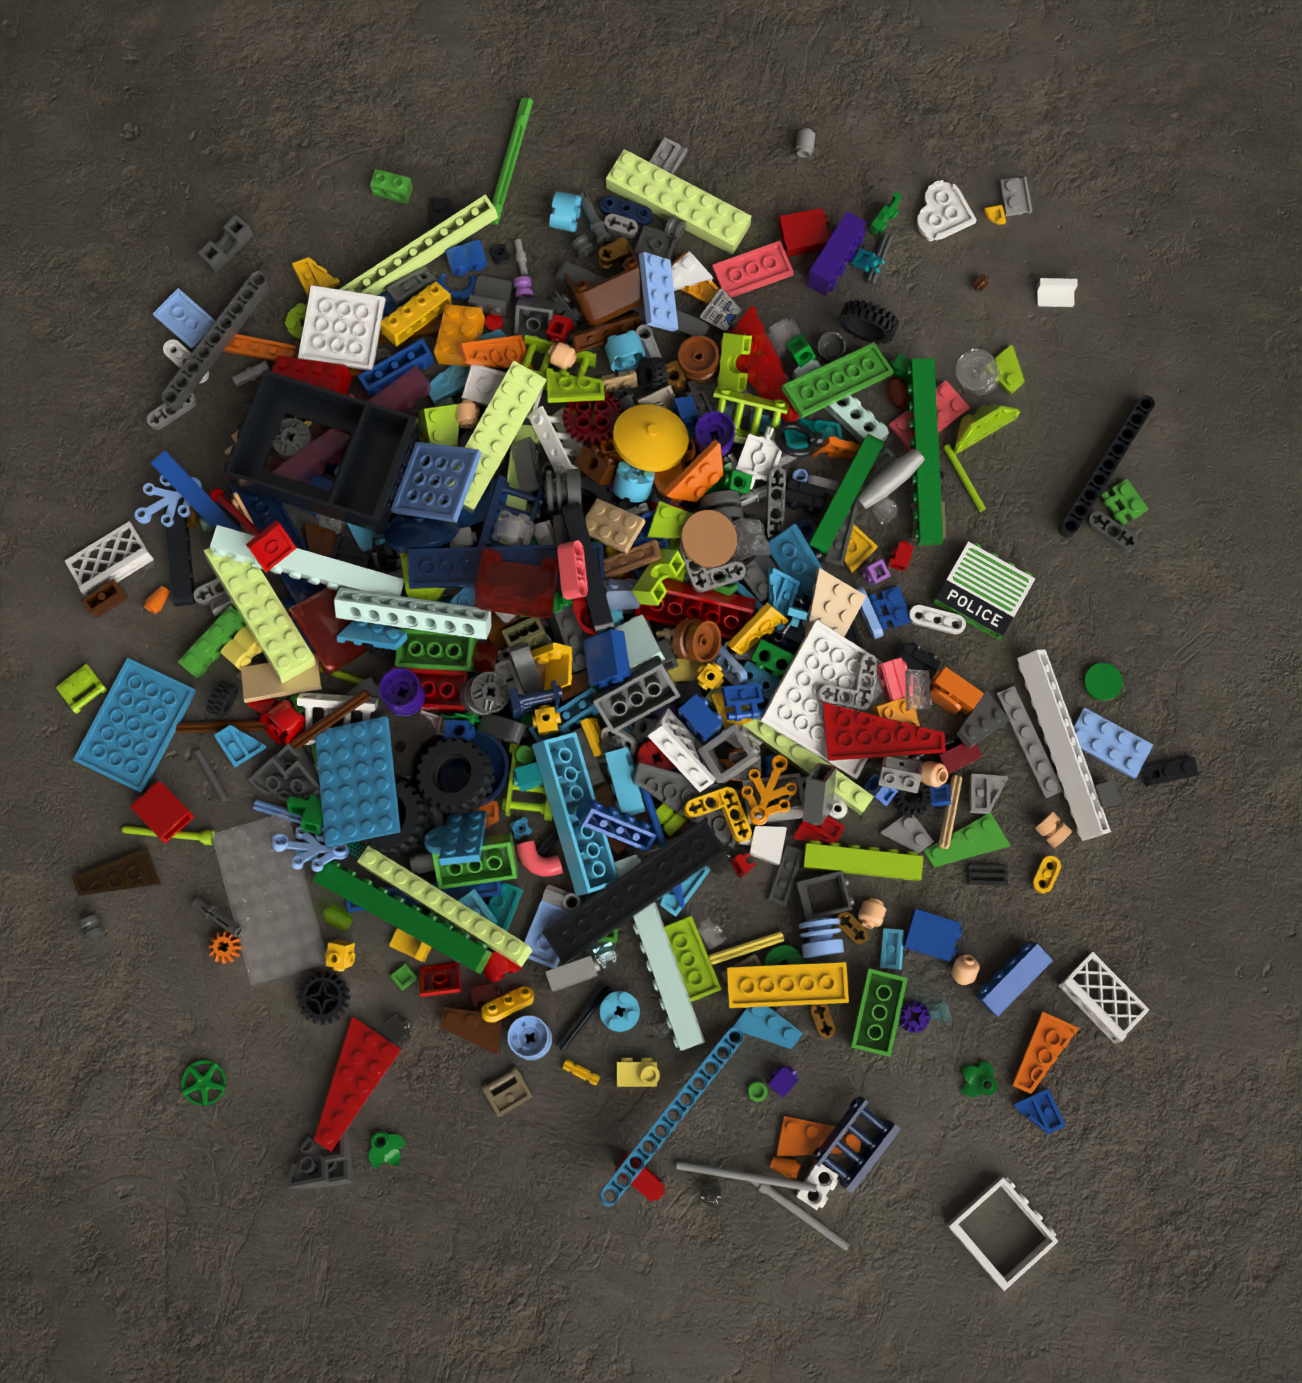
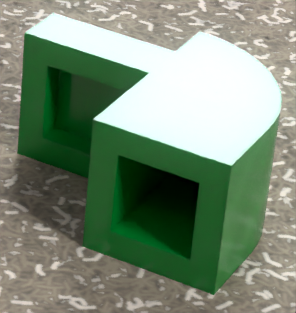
M310 795L309 801L301 797L289 796L287 801L288 813L302 816L301 828L303 831L321 835L324 827L321 800L314 795Z

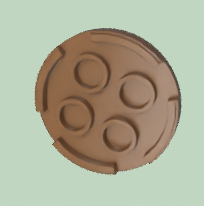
M703 510L693 514L685 521L680 535V543L684 554L691 562L693 561L705 568H715L723 565L733 556L737 547V534L733 524L726 516L717 511Z

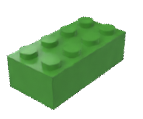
M399 629L407 633L408 639L396 650L395 667L465 671L470 674H476L479 639L417 629Z
M512 833L484 837L481 859L478 862L440 865V854L432 853L439 889L517 878L518 865Z
M869 968L866 969L850 1040V1048L891 1057L908 978Z

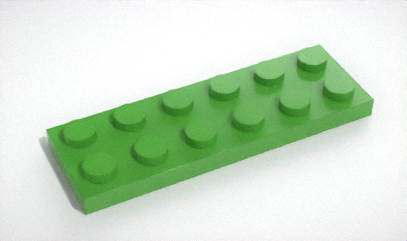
M873 342L784 384L781 389L802 419L892 376L894 371Z

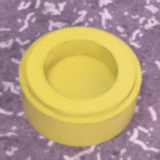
M647 1065L642 1068L640 1072L642 1083L652 1086L659 1081L660 1073L655 1066Z

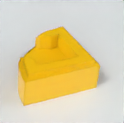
M1002 205L984 208L983 212L991 222L996 224L1006 223Z

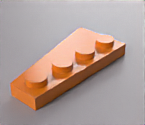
M522 335L465 342L458 345L463 364L509 369L513 361L522 365L527 352ZM530 363L529 369L533 370L532 364Z
M1041 1012L1011 1086L1032 1094L1046 1075L1048 1069L1055 1063L1057 1057L1080 1028L1045 1012Z
M783 1116L776 1156L812 1155L814 1150L823 1144L836 1126ZM847 1130L840 1140L856 1153L860 1152L861 1141ZM835 1146L829 1154H838L843 1152Z

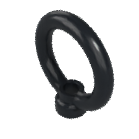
M796 422L780 424L773 433V440L778 449L793 457L808 456L815 451L816 447H821L823 442L821 432L813 433L807 426ZM785 430L800 431L807 436L809 446L801 450L790 448L782 442L781 433Z

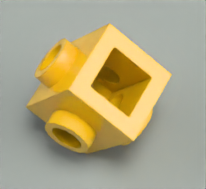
M715 662L712 665L710 663L705 665L702 663L696 671L698 675L695 678L699 680L697 684L705 690L708 688L713 690L714 687L718 689L724 681L722 679L724 674L721 673L722 668ZM709 673L714 674L713 680H708L707 675Z
M550 705L539 706V709L535 710L536 716H532L534 728L538 727L539 735L559 733L558 723H561L559 711L555 712V708L550 707Z
M339 939L328 942V948L325 952L326 966L333 967L335 971H344L346 968L353 966L355 961V943Z

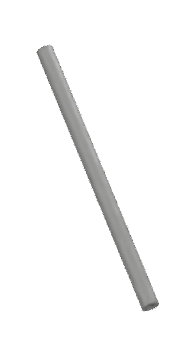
M677 1161L676 1166L678 1170L811 1192L817 1191V1184L681 1161Z

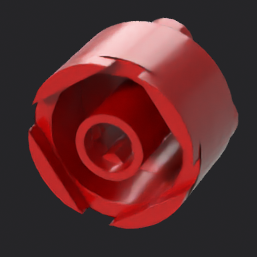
M288 700L278 702L260 717L261 724L265 723L268 727L265 729L266 733L279 745L284 743V746H286L305 730L303 723L306 720L301 713H297Z
M651 739L643 742L636 750V764L643 763L668 771H672L675 766ZM658 753V758H660V760L655 761L653 763L654 759L652 758V755H656Z
M493 950L483 969L487 979L495 983L503 979L505 973L510 972V974L521 970L522 967Z

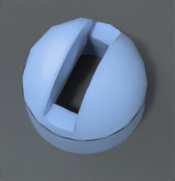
M797 469L793 473V480L806 483L808 480L807 471Z

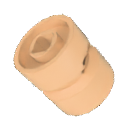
M1051 812L1035 827V830L1041 836H1046V841L1053 848H1056L1072 833V830L1065 823L1061 824V819L1054 812Z

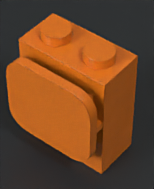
M947 667L943 671L938 670L929 682L932 686L929 689L931 692L928 694V697L953 715L961 711L967 716L984 695L982 691Z

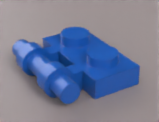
M899 586L882 591L880 593L881 600L877 599L876 594L869 595L871 605L882 631L888 630L887 622H891L893 628L911 623ZM882 606H885L888 615L883 616Z
M760 683L726 686L721 689L725 708H733V712L726 713L727 720L758 719L765 712L764 708L758 709L757 704L764 702ZM749 705V710L742 711L741 706Z

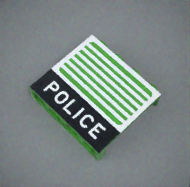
M968 542L933 604L947 612L961 615L967 623L1000 641L1035 578L1028 571H1021L1015 568L1013 563L999 559L997 554L986 552L979 544Z

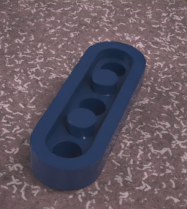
M605 196L600 201V209L604 215L617 214L636 221L639 226H648L653 220L652 210L646 206L613 196ZM610 202L612 205L607 206L606 203Z

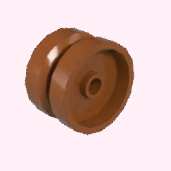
M701 335L692 336L680 346L678 352L679 364L687 380H694L697 384L707 383L718 374L720 368L718 347L710 338Z
M686 618L681 620L673 635L674 651L683 660L702 663L712 661L717 656L721 647V632L718 625L713 621Z

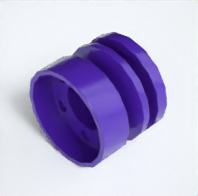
M711 411L704 414L698 420L695 427L694 442L700 454L714 441L711 440V437L717 436V439L715 438L714 440H717L721 445L722 457L730 451L735 437V426L727 414Z
M392 669L380 681V696L388 709L395 715L402 717L411 716L417 713L424 705V688L415 673L409 669Z

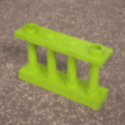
M525 335L524 343L528 350L522 365L529 369L534 352L544 353L545 357L540 370H530L547 379L546 368L550 365L548 351L553 344L556 346L557 343L540 339L537 336ZM587 350L576 354L575 362L581 363L576 377L585 376L588 366H596V354ZM559 369L558 373H562V371L567 372V369ZM547 380L543 390H547Z
M723 386L720 388L716 387L713 397L719 398L716 411L724 413L726 400L737 402L733 420L735 426L733 442L745 444L748 434L764 437V435L758 432L763 409L774 411L771 428L776 429L779 425L781 413L787 414L789 404H786L783 400L773 401L731 391L730 388ZM745 404L756 407L751 430L749 431L740 428Z
M510 743L509 754L513 755L507 798H503L502 810H505L506 816H510L511 809L537 811L544 814L545 820L552 821L553 815L547 797L546 803L542 802V804L512 801L513 790L521 791L519 786H515L513 775H515L514 768L522 766L515 761L514 752L523 745ZM544 785L526 790L547 795Z

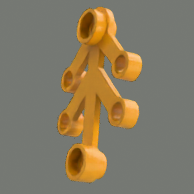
M777 755L772 760L773 771L766 788L760 778V772L757 769L749 771L748 778L751 782H754L761 797L759 805L753 796L752 787L744 786L741 790L742 797L747 799L751 808L749 819L755 825L766 823L768 816L777 812L786 813L790 809V802L786 799L780 800L779 804L767 807L769 801L784 795L793 796L797 792V785L793 782H789L786 786L774 790L781 772H784L788 765L787 759L782 755ZM777 764H782L783 767H782V768H778L776 765H777ZM752 774H757L758 777L753 778V777H751V775H752ZM788 787H793L795 790L789 791ZM749 790L751 793L746 795L744 791ZM787 804L788 807L782 808L780 805ZM756 814H761L762 817H761V818H756L755 815H756Z

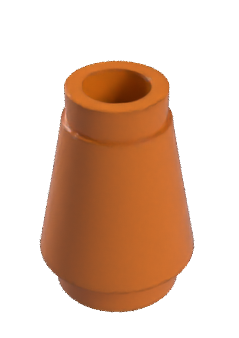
M160 586L145 600L144 608L155 615L161 612L170 591Z
M773 1157L770 1168L791 1180L792 1178L797 1179L801 1164L797 1160Z

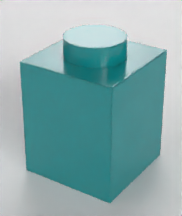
M537 762L514 768L516 775H513L515 786L520 787L521 792L544 785Z

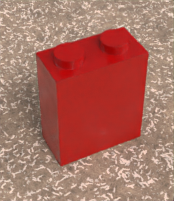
M823 208L779 217L778 225L787 257L818 252L824 249L832 233L827 229L829 224L827 214L824 215Z
M160 780L152 784L143 796L136 798L130 806L164 843H167L194 818L191 812Z

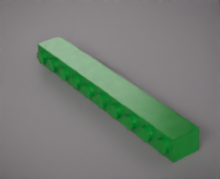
M934 358L911 359L910 365L906 367V375L910 377V383L907 384V394L911 396V401H908V412H911L912 419H909V430H912L910 449L916 448L925 459L911 476V483L915 485V492L912 493V502L916 503V510L913 511V521L917 523V528L914 529V540H917L918 546L941 545L943 542L935 363Z
M334 860L331 863L324 864L323 869L317 872L312 881L479 974L482 973L492 955V952L487 950L488 945L479 940L477 943L470 941L472 938L470 935L462 931L460 934L454 932L455 927L446 922L444 925H441L437 922L439 918L430 913L427 916L421 914V908L413 904L411 907L405 905L406 900L397 895L395 898L389 896L390 891L381 886L379 889L374 888L372 881L363 878V880L358 879V874L350 869L345 872L341 869L343 865Z

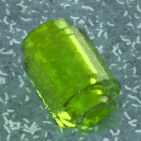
M335 904L332 907L328 906L323 914L325 917L324 922L340 931L342 929L347 931L354 917L350 916L351 913Z

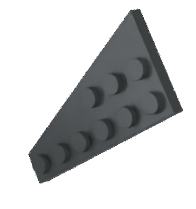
M643 763L636 764L633 783L696 825L705 819L719 841L728 848L734 849L736 840L732 837L722 809L692 819L686 817L683 813V806L688 801L725 788V786L713 783L699 792L682 774ZM734 789L743 808L744 798L741 795V791ZM730 794L724 795V799L729 800L731 798ZM712 798L706 799V805L709 808H713L715 806L714 800ZM735 803L729 804L727 808H730L731 806L735 805ZM701 804L695 807L691 805L689 811H696L701 808ZM731 810L730 816L732 819L738 820L739 813L736 810Z

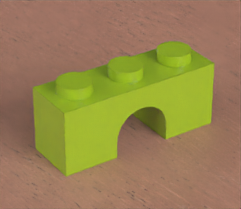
M723 333L721 340L722 352L719 358L720 371L717 377L718 388L723 386L730 388L731 391L746 392L748 373H742L737 369L736 359L741 354H750L751 335Z
M660 549L662 559L648 565L632 589L640 604L656 606L660 604L667 593L661 581L668 577L676 578L685 565L678 550Z

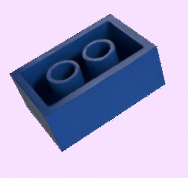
M695 694L678 709V719L704 746L721 733L722 717L715 710L712 712L709 709V703L703 696L699 697Z

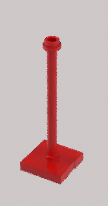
M214 488L210 491L211 500L219 502L255 536L245 545L266 573L296 549L277 520L261 532L224 497V492L221 489Z

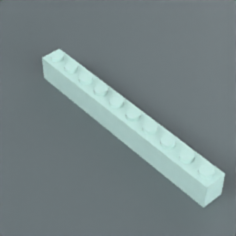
M219 525L216 526L210 544L214 555L222 558L229 556L236 562L244 563L246 561L252 563L251 565L256 568H261L245 545L255 536ZM298 548L270 569V571L277 574L282 572L288 573L294 579H308V582L319 585V583L326 584V587L332 590L346 588L402 596L405 587L404 579Z
M637 854L614 862L618 877H621L641 863ZM654 902L634 916L635 923H633V928L636 935L640 934L642 942H639L643 954H647L648 960L646 964L649 972L653 971L655 979L652 981L656 991H660L662 997L659 999L661 1007L667 1011L668 1017H666L668 1027L669 1029L673 1028L675 1034L672 1037L676 1048H680V1051H684L705 1043L657 905Z

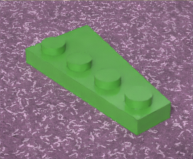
M990 812L953 833L948 849L939 848V842L923 852L934 868L1007 848L1011 845Z

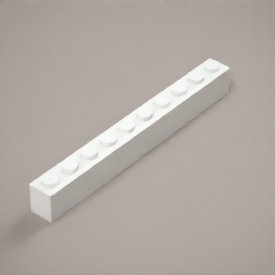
M1036 650L1017 658L1019 670L1023 673L1025 679V687L1031 696V704L1038 716V724L1044 732V741L1049 746L1051 760L1056 766L1057 777L1062 783L1064 797L1068 800L1070 814L1076 822L1078 835L1084 841L1111 832L1046 650Z

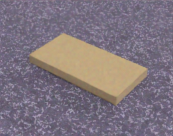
M314 654L316 662L314 667L284 683H281L270 663L242 667L244 702L248 703L322 689L318 655Z

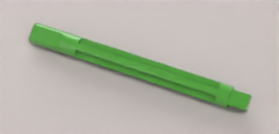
M521 98L491 202L496 209L498 218L489 223L491 225H498L533 104V100L530 98Z

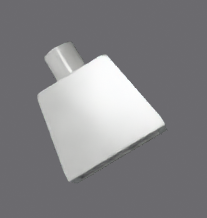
M755 826L753 835L751 834L748 840L739 844L751 846L749 852L751 856L779 866L787 828Z

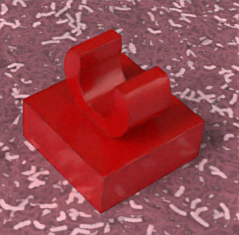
M749 853L744 856L739 854L730 861L739 878L749 873L756 864L755 862L747 864L746 858L750 856Z

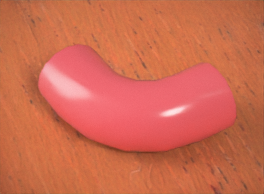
M534 841L524 842L515 846L522 865L532 874L541 877L563 874L558 855L551 857L540 856Z

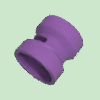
M521 276L513 280L514 288H516V300L519 297H534L533 290L530 289L532 285L530 277Z

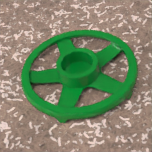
M197 1061L188 1066L182 1076V1093L189 1102L195 1105H211L218 1101L225 1091V1073L218 1064L212 1061ZM210 1064L211 1066L203 1075L195 1069L197 1065ZM216 1068L222 1075L223 1084L212 1081L211 1077ZM190 1072L195 1079V1083L185 1087L186 1077ZM209 1089L221 1090L216 1098L208 1102ZM199 1090L202 1102L195 1101L188 1093Z

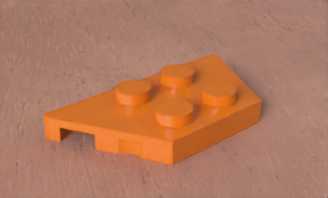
M714 440L663 493L670 498L697 502L723 476L720 443Z

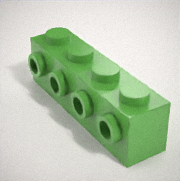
M230 605L182 656L178 663L195 678L203 675L209 665L219 658L222 648L230 640L234 639L241 628L246 626L239 612Z

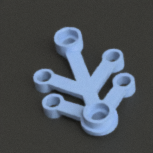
M160 476V482L164 486L171 485L169 482L164 483V477ZM191 477L202 489L201 482L197 478ZM146 483L143 486V491L148 496L156 495L165 498L147 508H138L134 514L135 519L141 524H146L151 520V514L168 505L166 514L161 517V522L166 527L172 526L179 498L182 496L178 491L157 488L151 483ZM152 487V491L147 492V488ZM185 499L183 505L178 507V513L182 517H188L191 513V505ZM186 508L187 512L182 514V509ZM141 512H145L143 517H139ZM166 518H170L169 523H165Z
M301 826L296 828L295 836L298 839H304L307 843L288 841V837L284 834H276L272 839V847L277 852H282L285 849L306 851L292 858L291 866L294 869H301L305 861L319 853H326L321 858L312 860L311 869L319 872L323 869L324 864L333 859H345L349 854L347 844L331 847L321 845L319 842H325L324 831L321 832L323 836L315 834L314 838L307 831H303Z

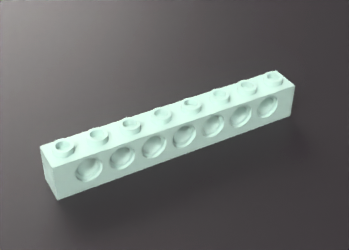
M340 588L334 599L336 618L485 640H487L491 630V609Z

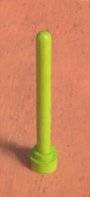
M122 827V832L126 834L157 836L150 828ZM208 829L201 831V833L179 831L172 838L200 840L204 845L212 846L215 842V831Z

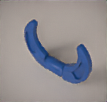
M442 273L437 280V283L451 294V298H462L463 301L468 300L469 296L474 294L476 284L474 275H470L471 283L462 292L451 291L445 286V273Z

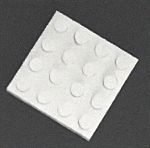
M311 285L298 358L341 364L355 369L372 370L380 334V322L382 321L385 306V297Z

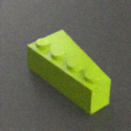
M458 404L418 411L424 443L458 447L459 423L456 421ZM446 461L441 463L439 468L443 467Z

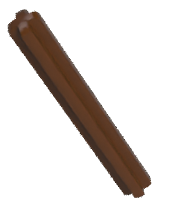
M366 689L362 690L299 734L290 742L293 748L299 749L370 699V693Z
M260 720L180 722L176 725V732H219L229 725L241 731H265L268 727L265 723L261 724Z

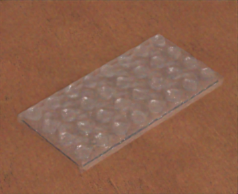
M288 812L211 834L233 919L237 924L244 927L243 933L238 938H240L239 942L240 946H242L241 950L251 986L326 964L325 948L303 867L301 869H294L291 866L292 858L299 856V851L285 849L282 852H277L272 847V839L276 834H284L288 837V841L296 842Z

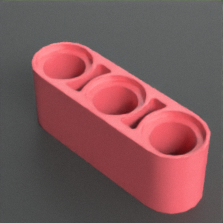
M578 540L559 544L557 552L562 594L567 600L585 597L588 593L583 545Z

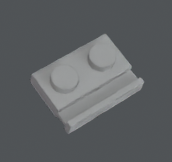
M664 137L650 163L674 175L687 154V148H683L680 144Z
M1027 177L1000 180L999 186L1005 216L1022 215L1023 213L1030 214L1032 212Z

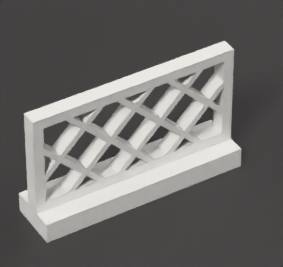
M129 521L65 560V563L79 585L81 593L87 596L111 579L119 582L154 559ZM130 528V538H121L123 532ZM110 540H116L113 549L105 548L106 543ZM120 541L128 543L125 551L117 550ZM132 543L140 545L141 549L136 552H130ZM93 550H99L97 559L89 558ZM104 551L111 552L109 561L101 560ZM116 553L124 555L120 562H114ZM77 560H83L80 569L74 568L72 563ZM88 561L95 562L93 571L85 570ZM100 563L107 564L105 571L102 573L97 572ZM83 574H90V580L83 584L81 581Z
M667 708L655 729L648 734V737L693 786L701 792L713 784L716 779L698 751L703 745L674 713Z
M1091 952L1058 985L1114 1044L1122 1042L1127 1033L1149 1011L1146 1005L1094 952ZM1091 959L1097 964V971H1088V962ZM1076 974H1084L1085 985H1078L1073 979ZM1088 974L1098 975V985H1089ZM1102 975H1108L1111 978L1112 986H1102ZM1089 988L1098 989L1099 1000L1092 999L1089 996ZM1103 989H1112V1000H1103ZM1116 989L1125 992L1126 1001L1116 999ZM1103 1003H1113V1014H1107L1104 1011ZM1117 1003L1126 1004L1127 1015L1117 1014ZM1130 1004H1136L1142 1011L1138 1015H1131ZM1117 1017L1127 1018V1027L1124 1030L1118 1026Z

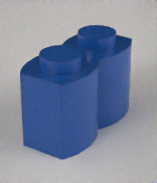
M481 240L472 241L446 250L453 276H464L470 270L481 271L488 266Z

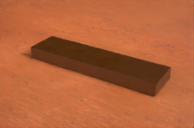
M635 312L571 334L572 347L575 349V353L577 354L608 343L607 339L612 335L619 336L626 334L628 331L636 332L640 326L639 314Z

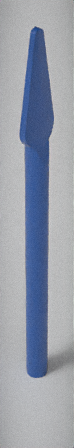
M640 788L661 849L667 844L651 794ZM680 884L673 889V892L681 908H685L682 886Z

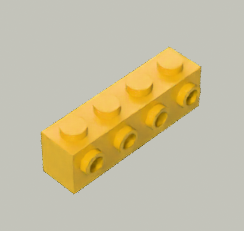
M436 281L428 285L418 295L413 296L410 301L403 306H399L395 312L383 318L380 322L382 334L397 347L443 313L445 304L452 305L451 294Z

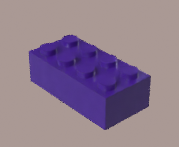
M848 211L845 213L812 266L807 283L808 287L824 296L829 291L832 292L834 290L838 277H842L846 270L847 262L852 261L855 256L854 251L857 247L860 248L865 239L864 235L867 231L865 229L866 221Z

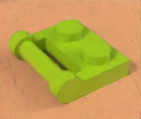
M85 664L56 687L76 714L97 695L107 691L105 685L88 664ZM92 685H96V687L93 690L87 693L80 700H78L77 702L74 701L75 698L81 695Z

